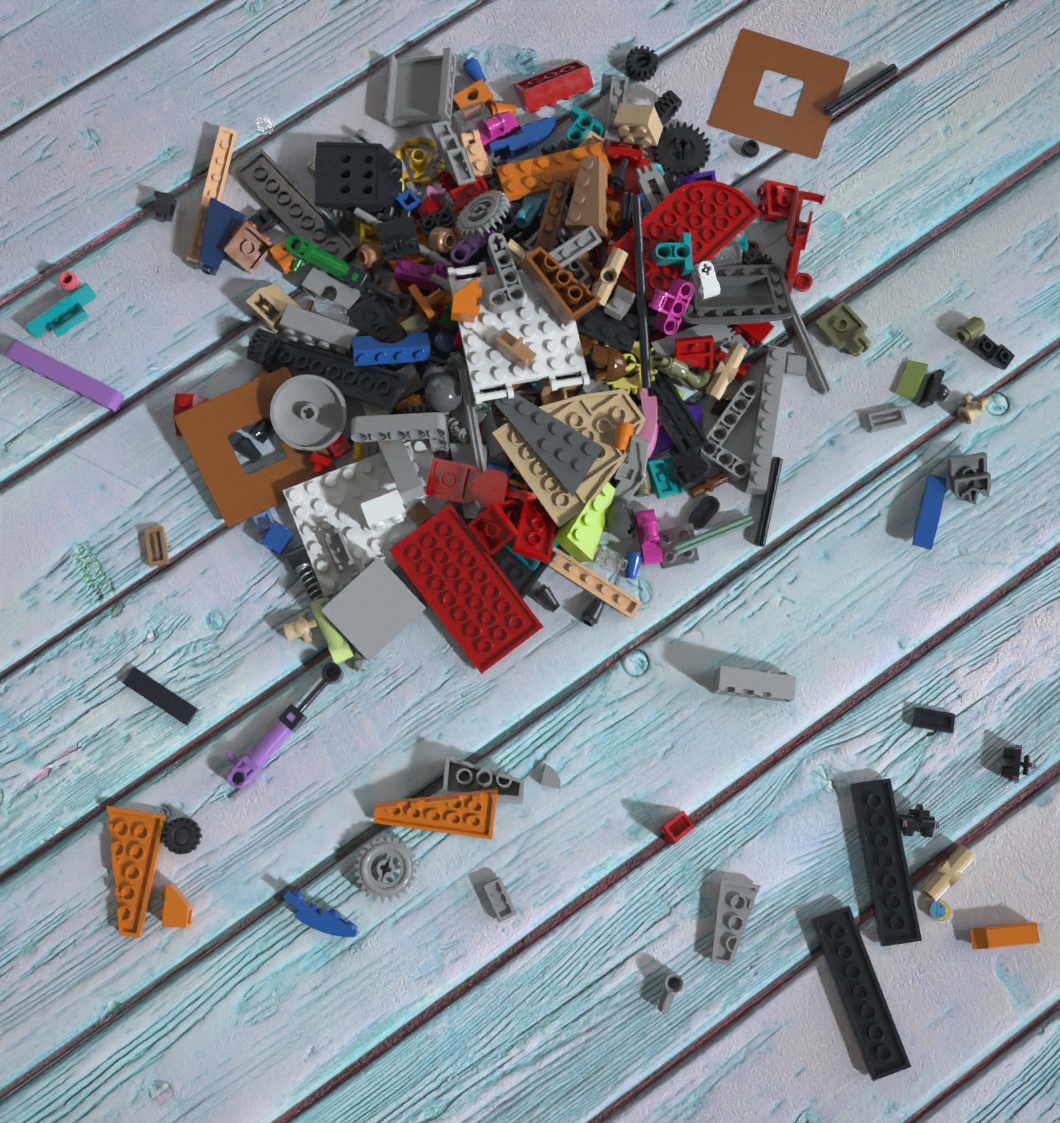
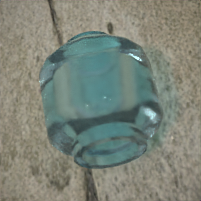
M532 48L521 49L515 57L516 65L523 75H532L540 68V59Z

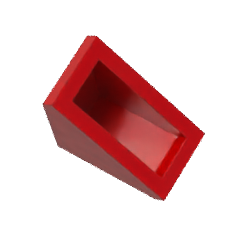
M682 811L658 829L667 842L673 845L695 826L686 813Z

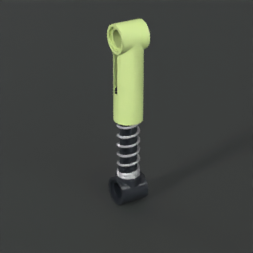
M304 545L286 552L291 567L301 576L300 580L303 581V587H306L305 592L309 594L308 598L312 600L310 608L328 644L334 662L338 664L353 657V651L345 636L319 610L322 608L320 604L327 597H323L324 594H321V588H318V582L315 581V576L312 574L313 571L310 570L309 564L311 561Z

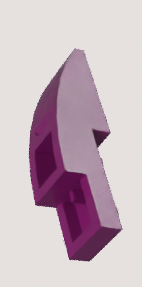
M397 259L394 277L409 280L411 285L415 284L420 289L437 290L440 288V290H445L443 286L430 281L432 274L447 279V268L453 266L435 262L434 267ZM471 274L455 276V280L471 278Z

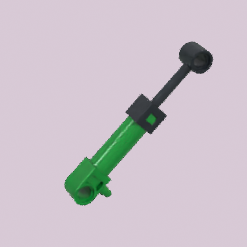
M291 235L286 239V249L297 256L292 271L297 272L303 261H306L363 293L368 288L394 302L395 308L404 315H411L416 311L417 303L408 294L395 295L371 282L373 276L354 265H350L298 235ZM300 242L299 248L295 249V245ZM408 300V306L402 308L403 302Z

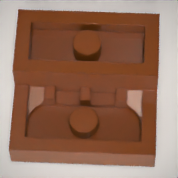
M586 252L578 260L591 275L597 278L601 272L596 264L588 259L590 254Z

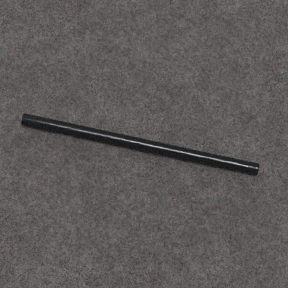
M637 197L632 198L631 202L642 388L647 389L651 388L642 210L641 198Z

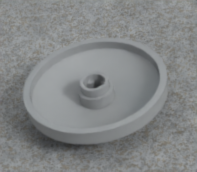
M304 374L290 378L277 389L270 405V418L275 432L286 444L298 450L316 451L331 445L341 435L347 421V406L342 393L331 381L318 375Z

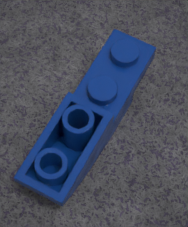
M555 116L543 118L535 123H527L521 127V134H513L509 138L493 141L489 144L490 155L493 152L496 158L497 156L509 154L512 160L530 152L543 143L555 130Z
M292 890L287 891L283 897L299 910L294 917L315 930L341 937H356L360 933L356 930L358 927L350 920L345 922L341 919L342 914L336 909L331 908L330 910L326 908L321 914L319 912L321 909L313 902L308 904L304 901L305 896L297 890L294 892Z

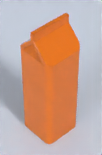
M1033 921L969 928L972 949L1040 943L1038 925Z

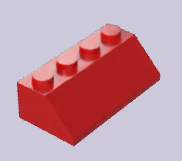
M579 60L513 84L523 108L530 113L538 112L544 106H553L559 100H569L575 94L587 93L589 89L594 87L589 66Z

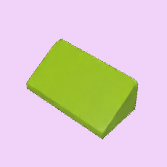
M909 360L894 393L912 400L929 365Z

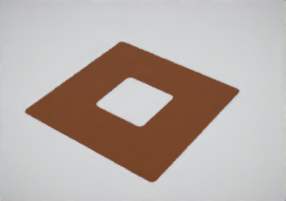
M743 28L740 31L708 124L817 159L832 115L828 116L824 109L828 104L838 99L850 63L841 58ZM765 70H771L805 82L794 116L790 117L754 105Z
M286 367L177 414L174 417L228 527L287 501L283 490L337 470L331 458L329 466L323 465L320 473L313 471L316 463L310 460L313 451L295 449L279 437L287 457L253 474L247 475L228 440L229 434L259 420L269 418L271 421L270 405L277 389L285 381L292 378ZM327 447L316 450L330 455Z

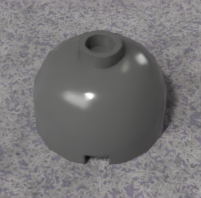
M629 500L621 501L611 506L604 524L605 528L609 529L611 534L619 539L636 537V534H633V530H636L633 509L628 508V505L631 504Z

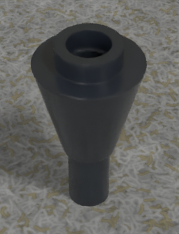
M622 158L620 165L607 180L608 184L614 189H622L625 186L626 167L629 163L627 158Z

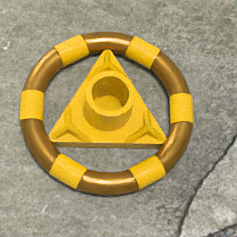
M424 137L408 139L395 152V156L401 160L402 153L405 151L413 178L403 171L402 179L404 182L412 181L416 186L431 184L444 171L446 163L436 142ZM425 144L430 146L437 154L425 152L423 149H409L408 147ZM439 159L437 170L431 176L418 179Z

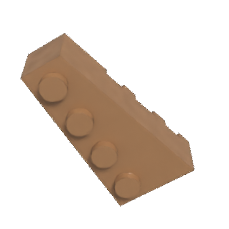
M582 156L565 223V226L573 235H577L584 229L592 226L598 236H607V166L599 156Z

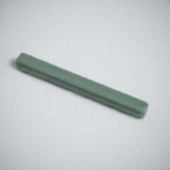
M751 515L744 516L677 543L671 549L674 555H679L748 527L754 523Z

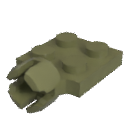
M844 301L814 323L838 351L845 348L854 357L860 356V352L864 353L871 344V341L864 334L868 326Z

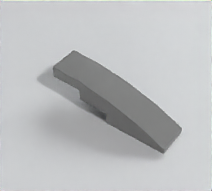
M449 121L431 124L430 128L436 144L457 185L461 186L475 182L476 179L465 149L460 146L457 135L453 134Z

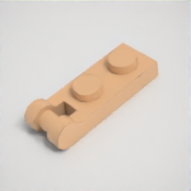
M478 129L472 130L471 133L467 134L466 132L460 133V141L465 149L475 179L483 176L484 179L492 177L493 173ZM473 140L474 143H473V144H469L468 141Z

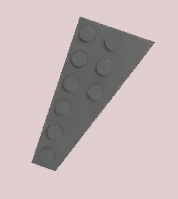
M515 392L514 398L496 399L494 402L495 406L515 427L521 437L526 440L532 450L573 497L603 447Z

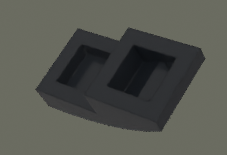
M269 208L264 211L260 209L247 219V221H251L257 226L256 230L260 234L274 228L281 222Z

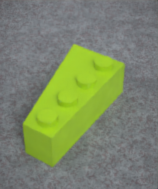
M608 482L592 504L589 505V500L595 491L586 500L587 503L578 514L562 525L554 537V540L580 563L593 561L616 490Z

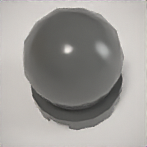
M448 364L440 367L434 365L426 370L423 374V387L428 405L433 410L443 413L456 409L462 401L463 393L458 371Z

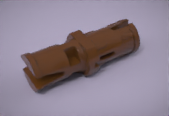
M722 471L711 478L703 479V482L690 487L689 491L695 499L727 483V476L724 477L725 473Z

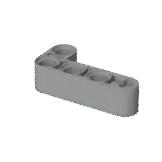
M494 233L489 237L487 250L501 289L490 293L488 309L494 314H500L521 307L525 292L505 237L502 234ZM502 260H503V261H505V262H507V263H506V264H500L499 261H502ZM505 278H512L513 281H506ZM511 295H518L520 298L514 299ZM494 300H499V301H501V303H500V304H495V303H493V301H494Z

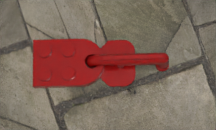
M796 191L793 194L785 232L786 240L789 246L793 248L789 250L784 273L789 294H791L795 282L801 250H805L813 211H810L807 222L799 221L803 200L818 202L822 205L826 195L823 196L806 191ZM797 228L801 229L800 234H796Z
M432 458L425 494L427 496L461 503H472L477 500L480 506L488 508L494 502H497L501 508L504 504L505 496L520 499L522 502L534 501L536 499V495L532 492L507 488L508 476L503 471L487 469L482 473L479 468L473 465Z

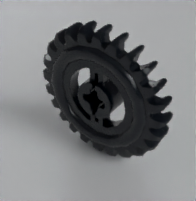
M679 121L676 123V128L672 126V123L669 125V130L666 126L663 127V133L660 135L657 146L652 145V154L655 156L654 161L659 162L658 164L664 167V172L669 170V174L676 173V177H679L680 174L682 176L687 175V173L689 175L694 174V171L698 173L700 168L705 167V163L709 161L708 156L711 154L709 150L711 144L706 145L709 138L703 139L705 132L698 134L700 127L693 130L692 123L687 128L686 121L682 127H680ZM673 141H675L673 156L678 160L673 159L668 151V147ZM691 144L694 149V154L690 159L686 160L689 154Z

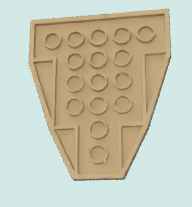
M625 389L582 394L539 407L603 447L573 497L510 422L492 432L498 444L531 491L536 495V498L557 528L576 516L587 503L586 500L595 491L589 500V505L592 504L627 457L631 438L626 446V450L614 448L615 428L618 425V421L634 424L633 434L637 436L646 422L645 417Z

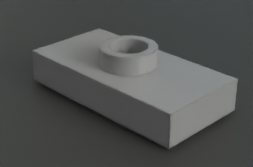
M501 877L482 885L499 923L517 914Z

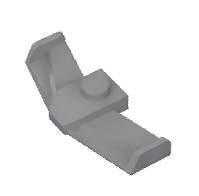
M632 434L628 461L624 460L614 475V479L620 481L615 487L616 490L611 506L621 501L630 500L640 485L643 484L646 478L650 445L647 439Z

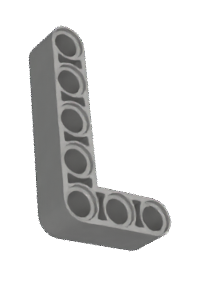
M747 381L742 385L706 436L710 443L707 447L712 450V453L707 454L703 449L698 451V455L705 459L710 466L719 472L723 471L725 476L735 482H741L745 479L749 472V466L746 462L723 448L722 445L754 401L759 391L758 385L753 381ZM749 389L753 394L748 395L744 390ZM734 404H740L743 409H737ZM729 418L733 423L727 424L724 419ZM714 433H720L722 438H715ZM719 458H725L728 464H722ZM735 469H742L744 474H737L735 472Z
M443 413L359 416L351 420V439L355 442L429 439L435 458L444 459L449 456V433L446 417Z

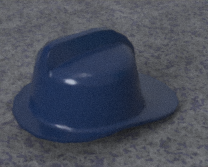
M439 325L432 327L427 332L430 349L432 352L435 351L434 357L438 359V356H440L438 361L448 364L446 361L450 357L449 354L460 351L454 344L455 332L439 331Z

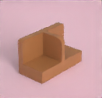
M505 331L501 337L497 336L494 348L522 370H525L536 358L537 354L523 344L524 338L520 337L517 339L508 331Z
M543 379L539 390L542 405L577 396L581 384L551 391L549 380Z

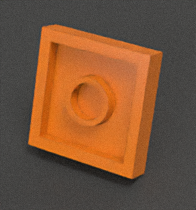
M415 284L408 287L413 299L428 318L433 327L438 325L439 321L432 307L446 298L440 288L425 298Z

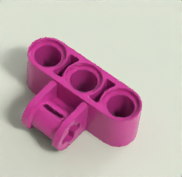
M497 112L491 119L483 120L482 127L478 128L484 150L488 151L489 144L497 139L502 140L517 134L521 126L511 112L504 113L503 115Z
M679 278L671 282L667 293L655 288L654 298L648 305L658 310L654 321L655 328L667 335H673L678 330L682 321V315L685 314L694 293L693 284Z
M654 509L636 511L634 513L643 564L663 562Z

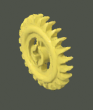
M638 340L637 342L635 341L631 354L626 353L623 355L626 361L630 362L629 366H626V375L634 371L639 373L631 378L623 377L614 382H607L606 386H612V390L625 389L628 395L630 390L634 394H637V389L644 391L641 382V364H637L634 357L635 355L640 361ZM654 348L649 349L651 374H657V369H653L656 366L652 362V358L657 355H651L654 351ZM597 363L596 367L599 369L603 368L604 364ZM651 375V381H654L655 377Z

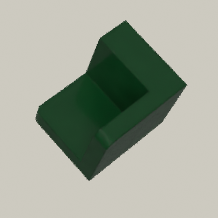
M449 301L445 305L439 325L456 332L459 330L458 321L451 320L453 302Z

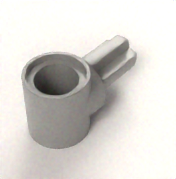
M669 972L663 977V984L661 986L663 993L657 1007L661 1012H669L674 996H678L683 987V980L677 973ZM671 977H677L678 985L675 988L668 986V980Z

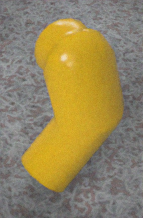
M354 441L355 453L352 454V459L354 462L365 459L364 442Z

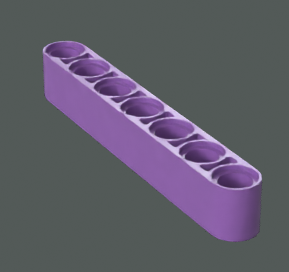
M13 339L4 354L6 358L114 413L125 397L119 391Z

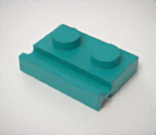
M672 457L647 462L646 468L657 499L684 492V489H680L669 477V474L676 469Z

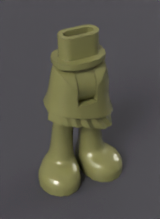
M667 355L654 356L652 358V362L660 371L665 373L670 379L678 380L690 391L694 388L701 391L711 382L712 373L706 369H701L697 373L694 369H689L685 362Z

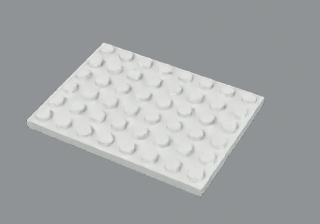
M414 439L404 443V445H409L413 456L410 458L411 461L415 460L418 465V476H423L426 484L423 489L426 494L434 455L427 439ZM382 452L283 490L324 597L335 594V590L341 584L347 585L351 581L349 577L357 570L361 572L366 567L364 563L371 557L374 559L379 557L393 570L399 564L389 549L419 528L407 513V517L403 518V522L393 525L392 522L385 525V529L377 532L370 530L360 504L395 490L398 491ZM399 494L405 512L410 510L419 501L425 504L433 513V516L449 504L455 509L451 500L423 495L403 503ZM336 528L341 530L356 564L339 573L322 538L324 534H329Z

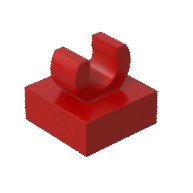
M313 451L310 459L316 462L313 471L320 473L323 465L329 466L332 456L319 451Z

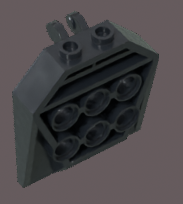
M316 142L315 206L352 212L358 207L368 214L378 215V213L382 214L385 206L391 207L395 204V197L402 193V182H399L403 177L402 161L381 143Z

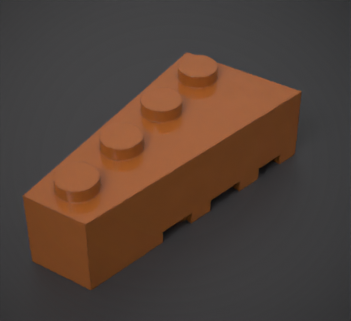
M540 246L525 255L519 265L565 327L593 309L601 300L597 294L591 293L588 290L589 287L583 282L582 284L578 282L569 270H564L559 265V262Z

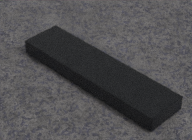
M133 667L123 682L124 685L186 726L190 724L199 710L135 667Z

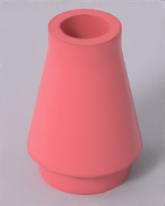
M63 272L59 276V285L70 291V293L80 287L74 273Z

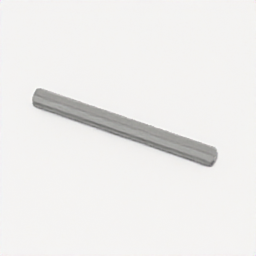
M790 294L794 308V314L790 318V322L805 357H807L808 364L821 394H828L832 388Z
M461 369L458 373L463 392L462 396L474 463L483 473L487 468L477 412L473 405L472 386L468 370Z

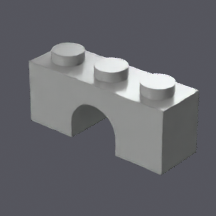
M313 267L301 284L304 293L319 301L324 294L329 292L335 293L337 295L333 301L335 310L349 318L347 310L362 302L359 290L352 286L349 288L338 278L333 279L322 269L317 270Z

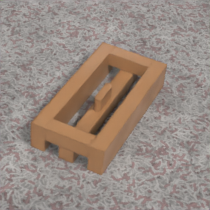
M160 526L144 529L149 567L153 568L163 564H170L165 528ZM159 531H160V538H161V545H162V552H163V558H164V560L161 559L159 539H158V533H157V532H159ZM150 533H153L157 561H154Z

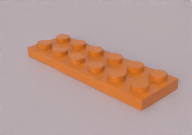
M602 142L496 167L503 193H505L509 201L550 192L554 175L572 180L571 187L575 186L582 156H599L607 166V178L612 174Z

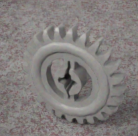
M495 190L487 191L485 194L482 193L479 197L473 198V201L468 202V205L464 206V210L459 213L460 216L456 219L455 226L458 235L464 240L468 238L472 241L471 236L478 240V233L484 238V230L490 234L489 227L491 226L497 229L494 223L499 222L502 224L499 217L506 218L503 211L509 212L507 208L510 207L509 199L505 193Z
M380 835L379 842L372 838V845L365 842L366 850L359 849L362 856H355L359 864L353 865L354 868L358 869L353 875L360 877L355 883L363 884L360 891L367 889L366 897L373 894L374 901L380 896L382 903L386 897L392 902L393 895L400 900V892L407 895L406 887L413 889L410 881H417L413 873L419 872L413 866L419 864V862L412 861L417 854H409L412 846L404 848L406 841L399 844V837L392 841L391 835H388L385 841L383 836ZM388 853L386 859L381 860L377 865V873L379 875L377 881L372 875V863L379 855ZM395 856L400 862V875L394 882L384 884L386 878L393 876L396 872V865L393 862ZM387 863H389V868H391V872H387L384 875V869H382V865H387Z

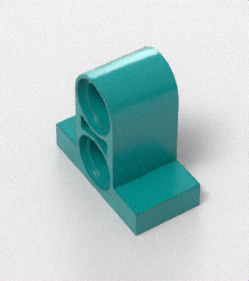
M576 105L571 110V120L574 123L567 132L566 141L569 149L577 148L590 130L601 137L604 134L605 123Z
M683 233L679 238V243L658 244L651 256L653 263L659 266H680L681 276H689L693 270L691 233ZM658 252H663L665 257H661ZM677 252H681L684 257L678 256Z

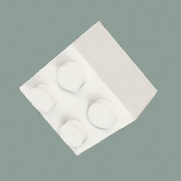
M397 490L360 504L370 530H375V532L385 529V525L392 522L393 525L399 524L404 521L403 518L407 517Z

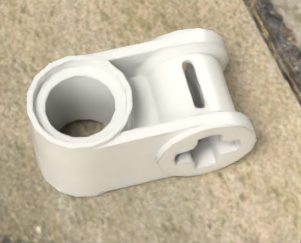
M703 261L700 264H695L691 271V276L697 297L700 300H705L719 295L720 285L712 263Z

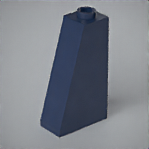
M212 197L206 211L198 268L207 275L215 276L226 255L222 249L232 237V233L243 221L245 215Z

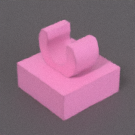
M435 183L434 187L428 186L427 197L439 201L445 207L446 188H442L440 183Z

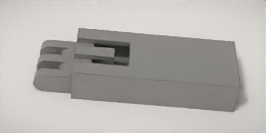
M652 162L649 163L650 171L647 165L642 166L644 173L641 172L639 167L635 169L638 177L637 185L640 192H643L653 210L670 193L660 171L657 172ZM656 183L660 194H655L654 196L653 192L656 191V188L653 186V184Z

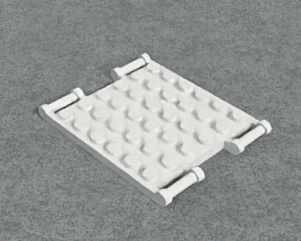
M480 262L479 265L455 269L453 267L447 268L452 297L475 279H480L479 287H483L481 299L477 298V305H480L479 317L475 316L474 323L458 321L475 404H482V401L508 397V399L514 398L512 384L548 379L551 391L583 384V386L590 385L576 322L574 321L565 327L523 270L517 271L525 292L521 307L500 314L490 312L488 309L489 295L492 291L501 289L496 274L487 275L485 262ZM479 272L481 277L455 280V276ZM505 278L506 281H513L512 278ZM511 295L514 299L520 298L518 295ZM494 300L493 303L500 304L501 301ZM505 331H508L517 339L520 337L524 338L523 344L537 354L536 358L525 370H522L494 348L497 336L501 337ZM580 373L581 375L580 377L568 378L557 381L555 379V377ZM505 386V390L482 394L479 392V390Z

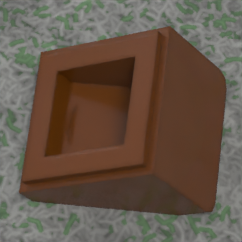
M419 501L406 512L417 527H420L433 516V513L422 501Z

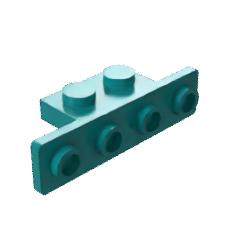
M84 283L26 323L25 326L35 338L40 337L50 329L59 337L89 316L83 309V306L95 299L97 295L88 283Z

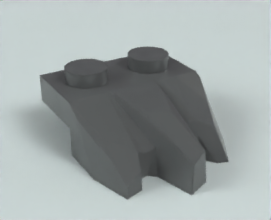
M980 452L948 458V478L954 493L960 501L966 495L969 503L976 504L979 493L989 497L991 474L987 472V453Z

